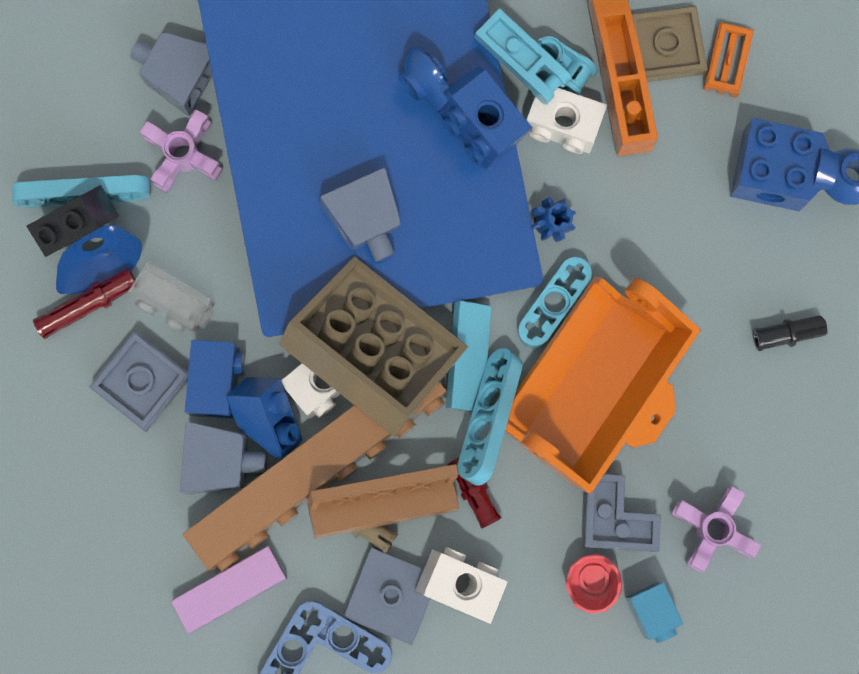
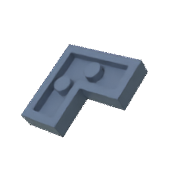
M604 474L591 494L586 492L584 547L659 552L661 515L624 512L625 475Z

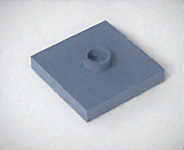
M134 331L91 383L89 388L139 428L147 432L185 386L188 372Z
M371 548L344 618L413 645L430 598L415 591L424 569Z

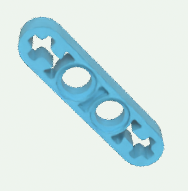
M140 175L18 182L12 185V204L19 207L63 206L99 185L102 186L111 202L140 201L150 198V183L148 177Z
M507 348L497 349L488 358L458 461L457 469L459 475L477 486L486 483L494 472L522 371L521 359ZM497 392H500L498 401L493 406H490L492 397ZM491 425V430L487 437L480 440L482 431L485 427Z

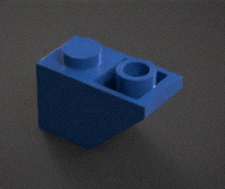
M246 377L226 395L237 427L276 459L282 460L303 440L281 378Z

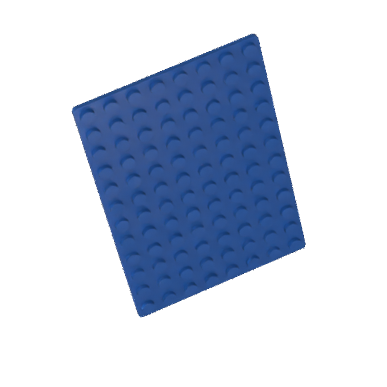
M198 0L257 310L264 336L274 337L283 335L288 323L354 256L420 309L534 288L543 283V274L534 230L531 229L532 220L517 146L513 147L487 169L482 164H475L465 151L467 146L459 136L454 137L447 131L442 122L444 117L441 113H437L425 97L420 101L414 100L406 92L398 77L404 71V60L407 52L414 46L424 53L430 52L438 59L447 73L448 79L446 83L448 86L452 85L469 70L473 71L475 68L480 67L486 69L506 94L499 60L474 38L475 33L490 19L487 0ZM385 168L401 226L398 230L387 235L395 254L382 261L375 262L367 244L355 250L349 248L321 208L319 200L326 193Z

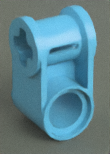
M552 36L540 38L537 43L546 52L553 55L554 59L571 76V80L564 87L559 86L558 88L581 96V89L588 79L597 74V66L589 58L575 52L557 38ZM542 69L537 76L546 80L549 74Z

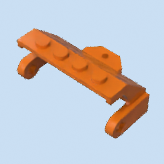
M596 276L593 278L516 390L505 429L507 434L564 480L589 494L593 492L624 444L634 448L655 443L675 414L674 387L667 380L701 331L696 324L649 283L638 278H633L625 289V294L629 298L621 295L603 278Z

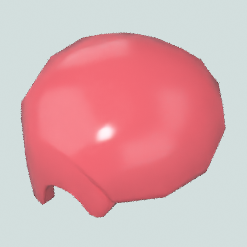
M599 554L581 556L569 568L566 577V589L573 605L578 609L591 614L605 612L617 602L622 592L623 582L621 573L610 558Z

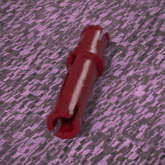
M125 268L101 283L99 281L92 283V288L55 307L53 310L34 318L33 324L43 339H47L57 331L66 328L102 307L106 309L112 306L114 300L139 288L129 268Z

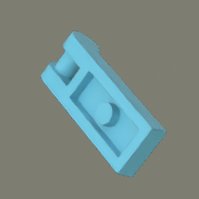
M500 8L475 33L474 38L532 91L533 95L545 105L554 98L553 92L559 86L564 87L571 80L568 71ZM542 69L549 74V77L544 82L537 76Z

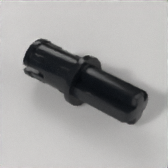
M820 315L796 321L784 319L782 324L759 329L755 328L753 330L754 344L758 351L786 344L794 347L796 342L825 336L828 333L827 323Z

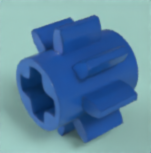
M548 197L542 200V207L538 206L531 211L535 215L534 224L531 225V229H536L541 234L542 241L553 236L555 242L565 239L564 232L568 233L576 228L572 224L573 215L576 212L566 205V199H562L554 204L553 199Z

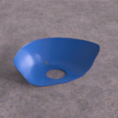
M104 225L80 238L62 253L58 262L56 276L57 292L60 294L85 292L92 288V283L96 281L101 283L127 267L132 271L141 256V241L117 225ZM102 238L104 240L103 244L96 249H82L83 244L90 239Z

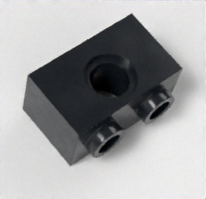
M99 185L26 227L44 256L47 257L117 218L119 214L102 186Z

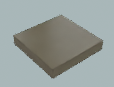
M696 5L632 14L647 82L706 75L708 67Z

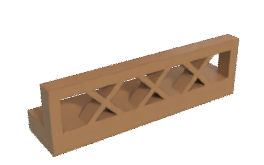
M454 464L311 491L307 507L314 539L457 511L459 503L454 487V481L459 475L457 465Z

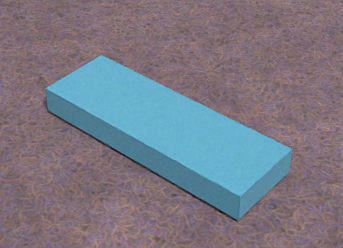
M466 301L454 302L452 334L465 343L468 348L448 373L446 409L473 412L488 358L492 306Z

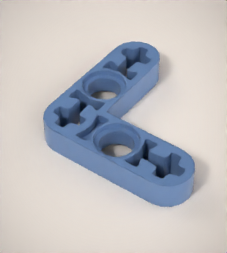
M308 601L297 608L259 674H276L279 666L273 665L275 658L282 666L294 669L293 674H299L317 642L370 673H380L390 665L392 650L386 641L351 620L344 618V616L317 601ZM317 608L319 610L317 617L322 621L320 625L313 624L307 631V635L313 636L312 641L309 643L305 637L291 631L294 625L298 630L303 628L306 622V618L302 616L304 610L310 612ZM339 626H347L354 633L353 643L348 647H339L333 640V633ZM361 634L368 638L363 644L369 649H375L377 645L383 648L381 655L386 658L384 663L377 661L374 666L368 663L369 655L361 650L359 651L358 658L351 654L358 646ZM288 640H296L303 647L302 657L298 661H289L283 655L282 649Z

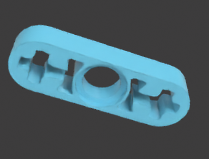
M571 257L560 266L519 325L518 337L524 346L532 349L540 348L549 340L591 279L592 270L586 260L580 257ZM576 267L582 269L580 276L584 280L576 279L572 283L568 291L575 292V294L571 296L565 288L555 285V283L559 281L563 286L570 274L566 269L574 270ZM555 293L563 297L565 301L563 310L551 312L546 308L544 300L549 294ZM538 309L545 318L555 322L551 325L546 320L540 330V333L544 336L542 338L535 336L531 340L527 337L528 329L525 326L528 324L533 327L537 323L541 315L534 312Z

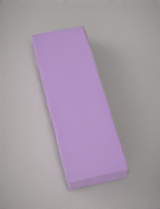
M267 546L175 598L171 603L185 630L190 634L284 581L287 577L271 547Z

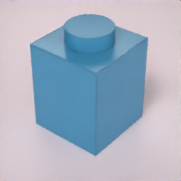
M664 582L654 583L625 597L645 639L651 640L655 638L657 643L663 642L677 635L675 628L684 624Z

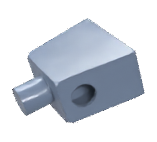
M164 32L160 34L154 47L138 40L131 50V59L143 64L139 75L144 83L180 111L190 116L212 78L207 45Z
M385 168L320 197L319 204L351 250L367 244L375 262L382 261L395 254L387 235L398 230L401 223Z
M186 422L180 493L192 495L243 489L246 473L263 474L266 472L267 452L248 451V437L245 435Z

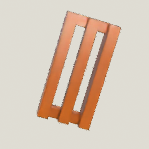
M724 22L719 23L703 90L710 91L713 89L717 90L719 94L726 92L730 93L731 97H738L753 37V29ZM725 32H728L730 37L720 80L715 81L714 78ZM740 35L744 36L732 85L728 84L727 80L737 37Z

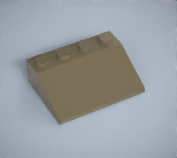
M355 256L288 323L279 343L281 347L393 437L400 432L468 348L465 343Z

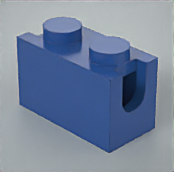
M191 340L185 413L196 417L234 419L226 395L237 386L238 374H243L245 355L240 353V348L236 347V343Z

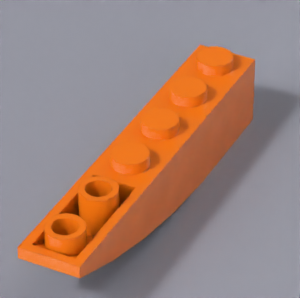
M587 0L617 157L651 152L658 140L629 2L628 0Z

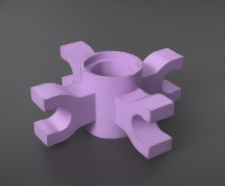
M196 109L184 131H174L170 134L165 133L148 121L145 123L140 134L145 137L144 140L162 149L166 156L162 165L150 179L155 183V187L168 193L180 171L187 172L193 169L198 170L216 182L223 169L219 167V162L201 154L197 148V144L212 125L208 121L209 117ZM189 146V151L185 156L174 157V152L177 148Z
M733 486L726 488L715 512L704 514L683 500L676 503L671 515L695 527L696 535L700 540L686 563L687 566L698 572H704L716 547L723 545L733 548L747 558H755L761 544L738 533L735 522L732 519L733 514L745 496L744 492ZM712 519L720 521L723 525V535L718 540L710 537L707 531L708 523Z

